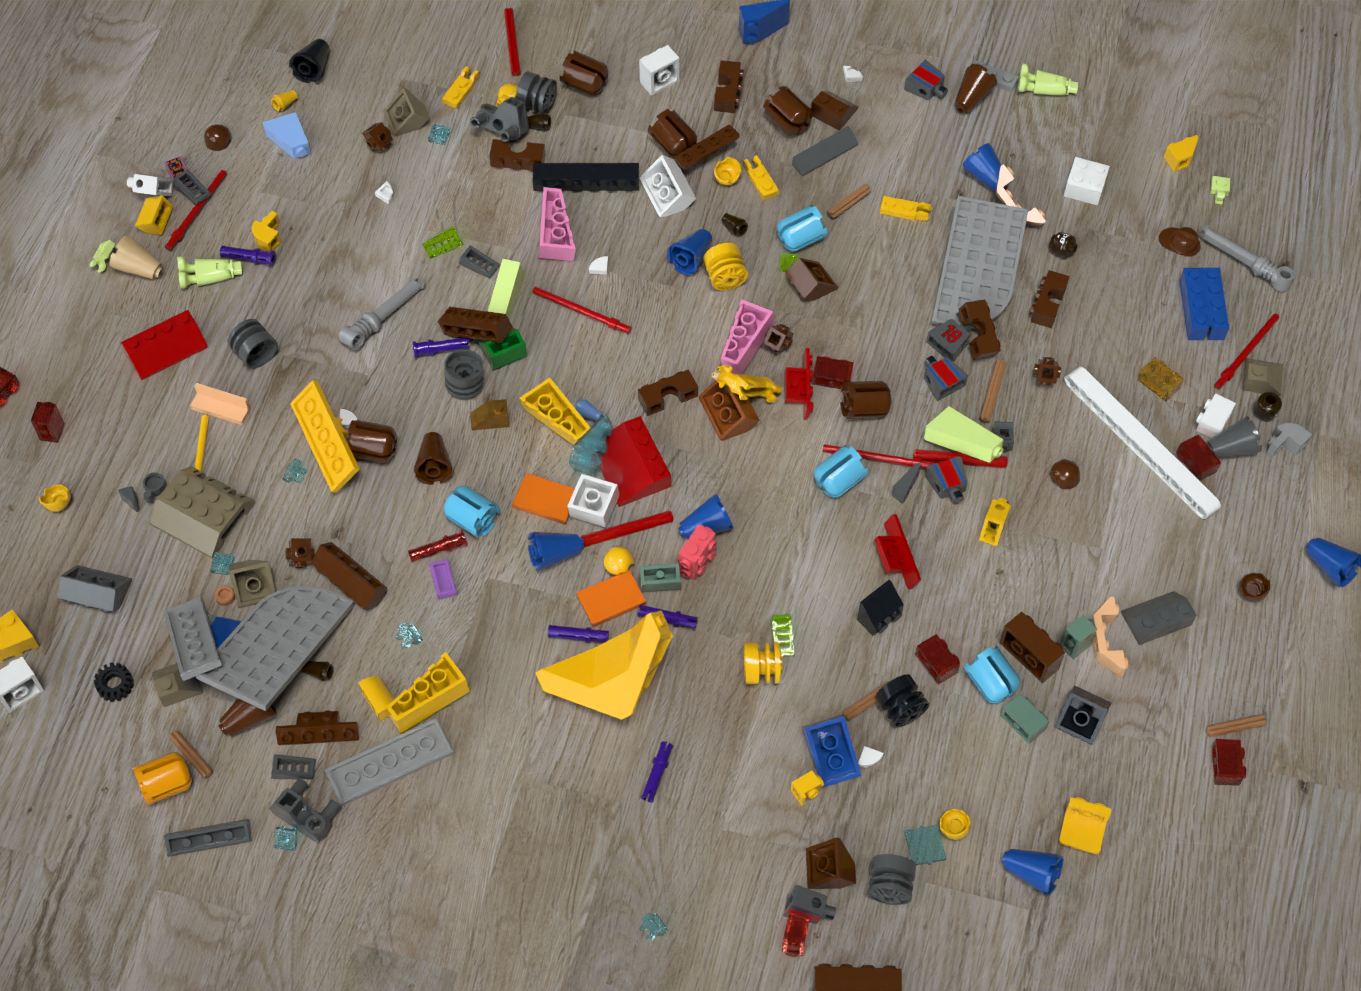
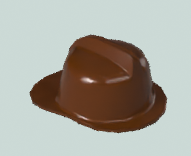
M1166 228L1159 234V242L1163 247L1181 255L1194 256L1200 251L1201 245L1198 235L1192 228Z

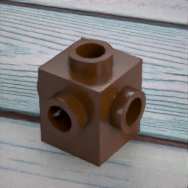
M382 122L374 123L362 133L367 145L373 150L383 151L390 146L389 143L393 140L390 130Z
M783 324L771 326L766 332L763 343L776 352L786 350L793 342L792 337L794 333L789 331L790 328Z
M1043 357V359H1038V364H1034L1033 375H1036L1037 382H1040V384H1056L1057 378H1060L1061 367H1059L1057 361H1054V358ZM1043 368H1050V370L1048 372H1044Z
M291 538L289 548H286L285 553L286 560H289V566H294V568L298 569L309 566L315 556L314 548H311V538Z

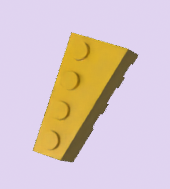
M548 378L519 398L525 411L577 449L581 450L595 440L590 426L551 378Z
M13 609L0 617V663L11 656L17 657L22 655L24 651L31 648L32 650L39 648L35 638Z
M445 652L436 664L433 663L421 678L418 677L408 690L405 689L386 708L393 724L400 733H403L469 693L468 683L464 675Z

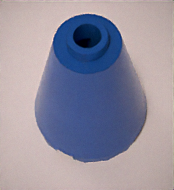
M990 143L979 147V151L975 154H970L963 162V167L996 193L999 170L1002 165Z
M700 229L673 243L668 248V261L670 264L673 262L676 266L674 268L676 271L685 275H691L698 270L713 240L710 232Z
M717 494L710 497L680 522L681 527L678 529L683 538L687 537L689 539L699 524L711 528L715 533L734 528Z
M531 532L528 536V540H531L532 545H528L529 556L532 565L537 566L536 571L581 553V549L584 548L583 539L579 538L578 534Z
M1319 537L1311 539L1307 544L1309 556L1336 586H1346L1358 574L1355 570L1358 566L1361 568V554Z
M1010 849L1009 852L1006 851L1004 853L1002 863L1006 870L1043 894L1050 896L1057 886L1054 883L1056 879L1060 878L1064 859L1059 854Z

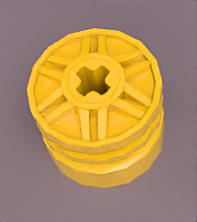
M718 244L710 248L703 257L711 284L717 290L734 289L744 283L748 277V271L742 260L743 257L736 244Z
M744 642L745 684H759L760 675H764L766 684H770V675L774 677V684H779L783 671V659L779 642H773V651L769 650V642H765L764 651L759 650L758 642Z

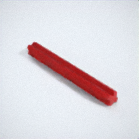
M506 8L504 15L511 74L519 76L521 72L514 13L512 8Z
M915 449L913 452V459L914 457L921 458L922 461L942 462L961 456L962 462L965 465L1006 468L1008 463L1007 457L1004 456L995 458L989 463L963 453Z
M666 511L582 535L581 538L583 539L584 547L672 522L673 514L671 511Z

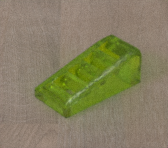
M452 226L422 245L430 259L457 249L464 244ZM433 245L435 250L432 251L430 246Z
M791 614L772 615L773 642H779V647L789 646L790 649H780L782 657L795 656ZM788 630L786 633H777V631ZM778 639H789V641H778Z

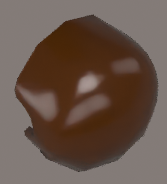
M220 124L209 126L204 133L206 147L216 151L226 149L228 142L231 141L229 129Z
M1066 459L1056 462L1051 468L1052 481L1058 483L1061 489L1074 488L1080 482L1078 465Z
M1262 573L1247 574L1240 581V593L1249 601H1261L1269 594L1270 580Z

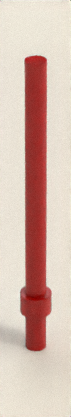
M221 170L207 188L211 195L227 175L226 171ZM210 196L196 204L179 228L173 231L170 240L165 245L167 250L171 251L174 245L183 238V233Z
M536 286L533 288L532 293L607 324L609 328L619 329L628 334L631 332L632 327L621 323L620 320L614 317L609 318Z
M1273 314L1234 362L1224 369L1221 377L1214 384L1217 389H1221L1227 381L1231 380L1237 368L1278 321V314Z
M824 444L823 452L835 453L841 447ZM856 450L864 459L912 467L919 462L921 464L920 468L924 469L929 465L935 464L934 462L922 461L921 458L914 457V459Z

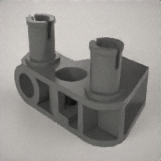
M514 97L506 99L499 107L491 104H482L476 116L470 119L471 127L478 128L483 126L501 134L499 137L503 142H507L510 139L516 140L528 133L529 130L525 102Z
M298 778L290 789L287 787L269 809L278 818L318 843L327 837L328 830L331 827L330 821L338 810L341 809V806L331 799L321 813L315 812L301 797V794L309 785L303 779ZM320 826L319 829L313 830L314 827Z

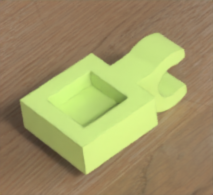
M1212 176L1210 193L1216 194L1215 204L1222 205L1223 199L1230 192V178Z
M111 240L101 243L93 256L94 260L91 261L90 267L95 266L97 263L99 265L97 272L104 271L106 268L105 259L111 257L115 243Z

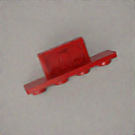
M806 348L803 354V368H785V402L803 404L804 419H808L809 414L813 413L814 403L811 402L813 386H810V381L812 382L813 370H810V366H812L813 355H810V348Z
M892 514L884 523L888 536H877L874 541L886 573H902L907 588L913 589L921 581V577L897 514Z

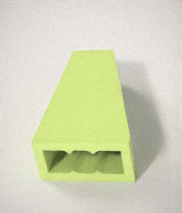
M502 259L488 312L503 313L510 319L525 277L520 262Z
M950 406L926 425L924 439L937 445L989 463L995 458H999L1003 452L1004 440Z

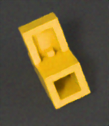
M271 211L263 218L262 222L257 220L253 222L252 233L257 247L262 251L270 252L275 250L281 243L279 232L276 231L280 225L278 213Z

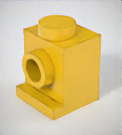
M811 770L791 782L790 790L800 805L803 806L807 798L813 799L820 793V788L824 786V782L819 775H815Z

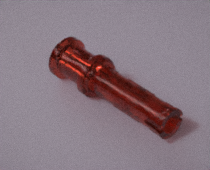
M459 530V533L450 536L444 535L443 539L408 550L411 562L445 550L451 552L454 548L463 545L465 547L468 546L463 530Z

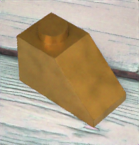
M506 399L487 401L470 413L472 431L509 427Z

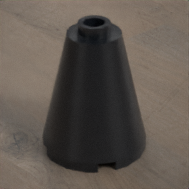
M316 39L291 57L289 68H292V74L298 80L305 83L318 81L322 75L329 52L328 43L323 39Z

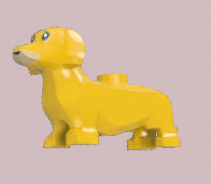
M728 365L718 366L715 372L712 373V377L719 383L720 388H723L726 384L731 392L739 395L740 400H747L748 397L760 395L765 397L767 402L775 403L777 397L773 393H780L782 390L781 386L776 385L767 377L732 373L733 367Z

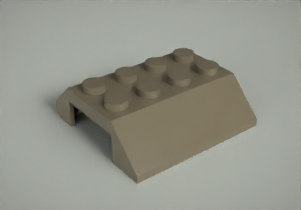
M191 466L180 470L157 498L149 523L153 527L213 559L224 545L221 536L242 510H244L246 515L255 504V500L242 493L235 495V489L215 480L211 476L204 478L205 474L203 472H199L198 469Z

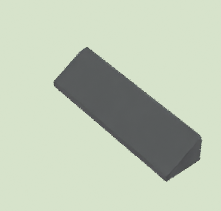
M847 126L795 155L792 165L804 176L856 147L858 141L852 130Z
M249 819L177 831L164 835L168 857L252 841Z

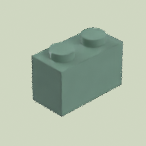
M679 563L640 566L642 592L681 589Z
M1082 615L1065 629L1060 645L1073 660L1091 646L1097 630L1092 620Z
M1021 693L1002 709L1001 717L1028 744L1041 735L1049 724L1047 716L1043 712L1038 711L1033 706L1032 701Z

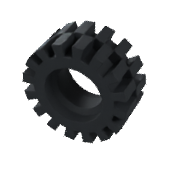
M110 663V667H107L106 664L103 665L104 670L99 668V674L94 676L96 679L94 680L95 688L100 697H103L106 701L109 699L110 702H114L115 698L117 701H121V696L125 699L127 697L126 693L130 694L132 692L130 688L134 686L129 670L126 666H121L120 663H117L116 666L114 663ZM110 678H121V683L117 687L108 688L106 686Z

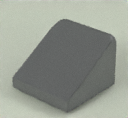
M129 486L119 489L118 492L121 499L135 512H139L140 509L134 488Z

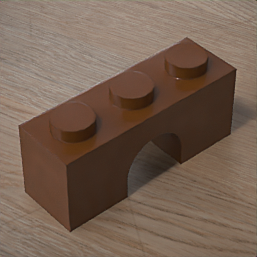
M720 61L718 85H725L726 87H716L714 111L735 113V107L739 106L740 96H737V94L741 93L742 83H739V80H743L744 70L741 69V62Z
M493 139L489 155L490 165L497 168L533 171V163H544L545 144L527 142L526 149L517 153L511 151L510 141L503 142Z
M1049 270L1047 276L1042 277L1040 283L1042 290H1037L1035 296L1037 303L1032 304L1029 313L1032 315V323L1052 329L1060 304L1054 303L1049 299L1062 301L1070 276Z
M986 300L966 302L958 309L963 326L972 325L979 331V337L969 342L973 359L979 360L994 357L1001 349Z
M689 370L677 372L673 376L662 378L655 383L646 384L638 389V400L647 416L664 410L663 397L665 395L673 394L679 398L681 403L698 397V385Z

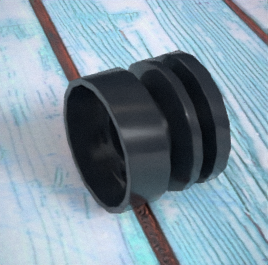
M909 674L891 680L875 696L881 708L888 710L887 717L891 719V723L895 728L913 722L926 712L930 705L928 700L924 698V694L921 691H917L918 685Z

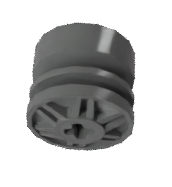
M527 71L520 79L515 98L525 102L526 109L532 107L534 112L547 114L555 100L557 82L547 77L540 79L538 74Z
M248 319L239 323L231 331L227 340L228 346L239 356L243 363L253 369L269 362L278 348L277 341L256 319Z
M459 349L447 356L444 362L445 387L448 393L459 399L476 397L484 387L483 360L481 356L475 351L468 349Z
M881 854L873 857L871 875L873 877L869 881V897L892 905L910 903L913 891V884L911 882L914 881L916 871L915 862L909 858L893 854Z

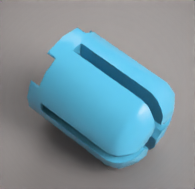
M810 205L777 223L779 239L790 252H797L828 236L827 227L823 229V223L820 219L822 216L816 206L812 207Z
M845 444L815 468L814 477L820 489L825 488L824 493L826 495L838 498L868 476L870 473L869 468L864 469L860 461L862 457L852 446L847 448Z
M469 486L457 487L452 491L453 494H450L445 501V516L477 538L481 534L486 536L495 525L493 520L496 512L500 514L499 505Z
M997 645L994 649L990 647L978 654L971 666L968 663L964 666L966 673L987 702L991 704L1003 702L1005 697L1009 698L1020 687V677Z

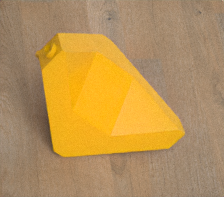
M662 611L651 612L630 630L595 648L543 668L535 673L543 691L622 720L634 714L641 695L649 687L673 637V632L670 630Z

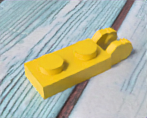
M466 66L462 70L461 76H458L443 96L442 103L458 109L475 86L474 84L479 78L480 72L475 70L471 74L470 79H467L471 69Z
M757 155L753 156V163L756 167L752 169L748 159L742 161L749 179L762 200L779 195V189Z
M883 196L880 214L909 220L927 221L930 217L928 212H930L932 207L925 202L918 203Z

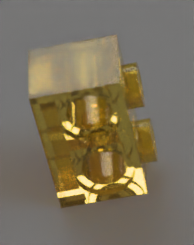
M1154 357L1140 370L1137 380L1167 402L1181 388L1184 379L1179 373L1166 366L1163 361Z

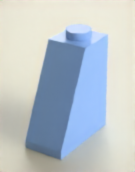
M296 112L262 122L266 137L295 159L311 154L309 143Z

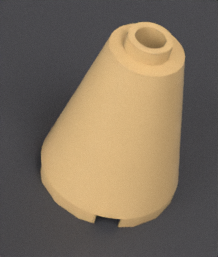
M124 236L116 245L118 250L116 254L112 253L110 258V267L150 279L161 276L163 272L162 263L132 237Z

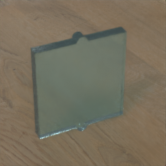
M938 825L919 826V828L904 831L911 860L916 865H931L933 862L947 859Z

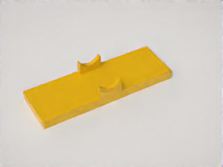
M312 380L290 405L331 492L337 493L360 468L344 437L350 433L343 428L341 423L343 419L334 416L319 382Z

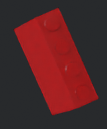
M189 310L121 342L127 358L141 381L208 348Z

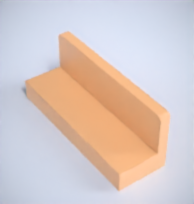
M199 383L195 384L194 387L197 394L190 405L192 410L239 425L244 424L251 411L246 398Z

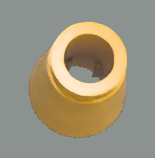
M294 90L273 96L271 104L276 111H283L297 100L298 96Z

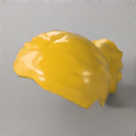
M508 83L500 87L497 96V107L506 99L516 97L517 85Z

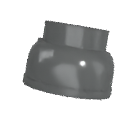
M149 473L143 479V486L146 490L143 495L146 502H152L154 496H159L164 491L165 480L159 473Z

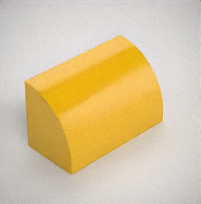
M163 195L146 198L135 227L148 234L161 235L173 205Z
M371 676L358 682L361 693L379 721L381 722L388 718L389 713L386 707L394 700V697L381 677Z

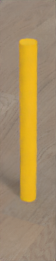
M207 415L201 416L195 461V468L199 472H202L209 422V416Z

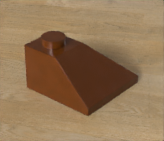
M837 837L806 848L808 889H841L856 884L855 862L840 838Z

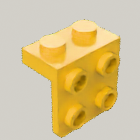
M1070 797L1065 811L1059 843L1095 855L1099 854L1106 824L1112 809L1107 808L1101 803L1093 804L1086 802L1083 798Z

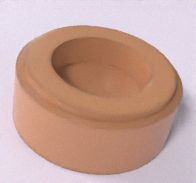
M224 585L215 591L214 596L219 605L228 606L234 602L235 593L230 586Z

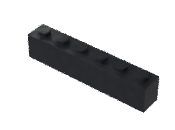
M533 163V191H543L544 187L557 188L562 191H639V163Z

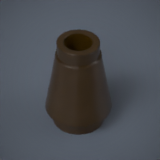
M542 113L527 116L530 128L540 130L551 128L550 115Z
M726 213L721 219L734 235L741 236L748 228V224L744 219Z
M309 661L302 667V672L321 681L330 680L333 675V665L327 661Z

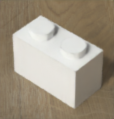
M1215 393L1212 400H1207L1204 409H1206L1205 413L1201 412L1196 420V423H1199L1196 431L1210 438L1221 433L1236 403Z

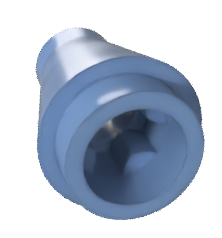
M580 398L575 406V409L583 418L598 422L603 414L586 399Z

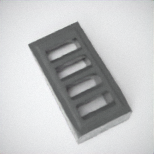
M188 169L174 178V185L196 204H199L211 195ZM199 193H204L200 197H196V195H198Z
M469 245L459 260L460 265L488 278H491L500 266L499 263ZM489 265L492 266L490 271L486 270Z
M919 462L893 486L892 496L902 504L905 502L919 476L921 467Z
M274 754L271 779H313L315 759ZM279 764H283L282 770L278 769ZM308 764V772H304V765ZM287 765H291V771L287 770ZM296 765H300L299 772L295 771Z

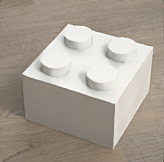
M668 45L639 60L640 83L651 96L679 81V57Z
M1075 157L1064 197L1098 206L1110 166Z
M581 474L567 506L570 517L606 528L620 495L617 484Z
M23 657L11 661L0 670V701L8 713L44 691Z

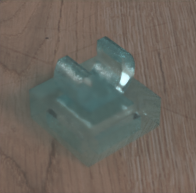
M433 124L428 141L446 145L450 135V128L444 125Z
M297 458L291 461L282 480L289 483L294 479L295 482L301 483L304 478L300 477L298 473L304 475L307 472L306 468L300 467L302 461Z
M214 553L210 568L211 573L230 575L229 564L234 563V555Z
M402 623L397 627L400 633L395 638L398 640L405 639L401 647L408 648L411 644L418 645L423 641L414 625Z
M285 826L276 827L274 830V848L295 851L297 847L296 827H293V829L285 828Z
M657 913L645 915L642 918L644 924L639 928L640 931H644L647 928L650 930L649 935L645 937L647 940L653 939L655 936H663L669 931Z

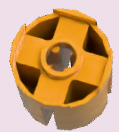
M178 752L168 753L133 768L147 806L187 791L191 787L192 778L184 757Z

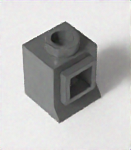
M994 421L992 433L1004 440L1003 452L1012 451L1014 445L1013 422ZM1000 431H1007L1008 437H1000Z

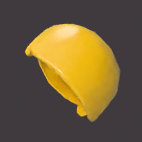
M726 157L723 161H719L714 168L715 179L722 185L729 186L736 183L741 175V164L731 157Z
M61 484L53 485L48 489L45 488L44 495L39 496L42 506L51 512L62 511L67 507L71 499L70 491Z
M622 546L611 548L604 556V568L613 575L628 572L629 566L635 563L634 555Z
M951 809L940 817L939 826L942 834L948 839L960 840L968 835L971 821L969 815L964 811Z

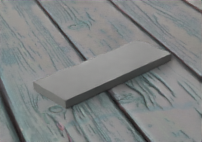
M201 596L163 611L180 676L183 681L222 666Z
M435 718L333 765L324 771L342 807L453 755L454 751L438 719Z

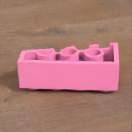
M544 187L538 258L574 261L576 248L572 239V231L570 230L569 219L566 214L562 190Z
M741 299L734 325L731 327L729 339H727L721 356L722 365L733 367L732 373H743L762 345L767 330L771 326H775L773 311Z

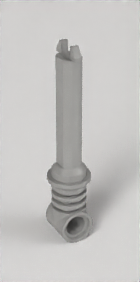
M1203 225L1202 229L1206 233L1201 232L1199 234L1202 240L1205 239L1250 266L1255 276L1259 275L1263 276L1264 279L1267 278L1268 281L1271 280L1272 286L1277 291L1285 292L1289 290L1295 277L1294 270L1286 266L1279 267L1274 262L1271 263L1268 256H1256L1209 228V225Z
M418 278L410 279L406 286L374 312H365L362 314V318L354 325L345 326L339 333V340L354 350L361 348L365 338L371 333L379 331L381 322L419 290L425 289V282L423 281L419 284L417 282Z

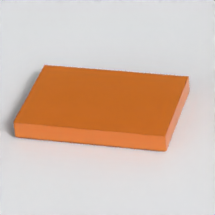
M526 473L512 502V507L566 525L570 516L567 506L575 488Z
M630 570L576 592V596L592 627L637 609L640 604L646 605V600Z

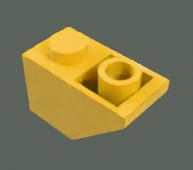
M1197 135L1186 137L1182 141L1171 143L1166 147L1164 159L1174 172L1190 166L1199 138Z

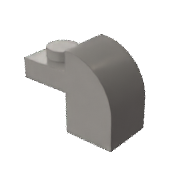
M1295 423L1281 424L1276 428L1273 438L1268 443L1270 447L1267 454L1273 458L1283 447H1286L1293 454L1297 455L1308 445L1313 434Z

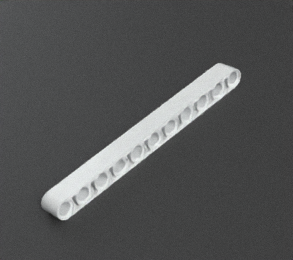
M1079 366L1064 377L1066 385L1199 517L1206 519L1221 508L1219 500L1085 368Z

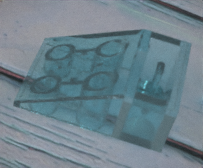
M603 414L574 444L569 459V464L574 471L593 476L600 472L603 463L600 460L602 454H605L608 448L606 441L613 431L612 422L607 414Z

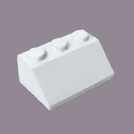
M661 155L639 178L660 218L684 211L696 199L675 159Z

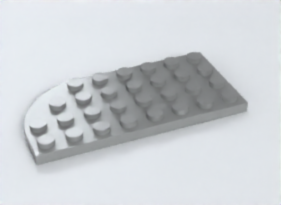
M958 196L931 324L939 326L949 319H953L960 325L962 320L958 309L966 302L985 299L990 309L992 321L1005 311L1013 293L1029 209Z
M297 586L276 591L259 601L219 646L217 650L222 666L196 676V679L266 711L354 607V601L331 590L314 586Z

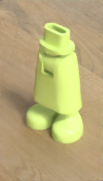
M1022 63L1018 92L1033 91L1034 94L1047 95L1077 94L1078 82L1071 81V78L1067 81V77L1036 70L1034 75L1029 72L1028 65Z
M177 257L181 289H185L194 283H197V286L234 278V275H242L241 261L233 262L230 260L229 263V260L195 259V264H189L184 257Z

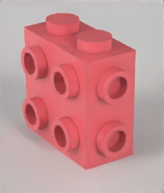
M699 524L678 553L680 574L683 577L695 581L698 575L702 576L707 562L714 559L717 542L715 541L716 533L711 528Z

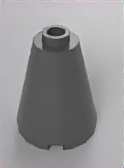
M1245 417L1208 440V445L1205 446L1207 454L1215 459L1261 452L1262 445L1258 446L1257 440H1260L1253 421H1248L1249 417Z

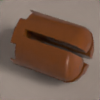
M574 51L573 54L569 53L562 65L565 67L563 76H559L561 83L589 95H597L603 90V86L608 80V67L603 62Z
M787 86L779 87L780 91L776 92L773 96L770 94L763 105L765 114L787 135H798L809 126L808 123L811 122L813 117L812 111Z
M667 109L656 116L658 120L652 127L649 125L648 134L673 159H675L676 155L692 147L697 142L696 133L674 109L673 111Z
M843 382L841 391H844L843 402H840L842 415L847 416L846 419L883 418L888 414L892 399L890 389L885 382Z
M351 421L348 428L350 433L348 445L354 458L379 463L389 462L397 446L395 429L388 425L372 422Z

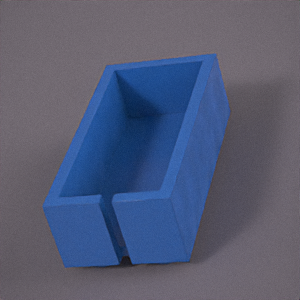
M1183 268L1179 282L1188 340H1205L1209 327H1211L1208 340H1225L1229 330L1220 268Z

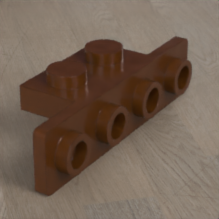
M727 125L676 155L675 161L686 170L740 137V134L731 125Z
M327 710L324 712L298 713L296 725L276 726L275 729L278 745L359 740L358 723L339 722V711Z

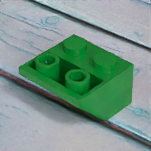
M512 328L502 343L478 340L493 370L527 356L526 343L515 328Z

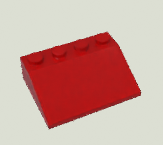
M641 416L621 423L589 445L605 480L618 486L620 495L617 504L619 507L671 487V474Z

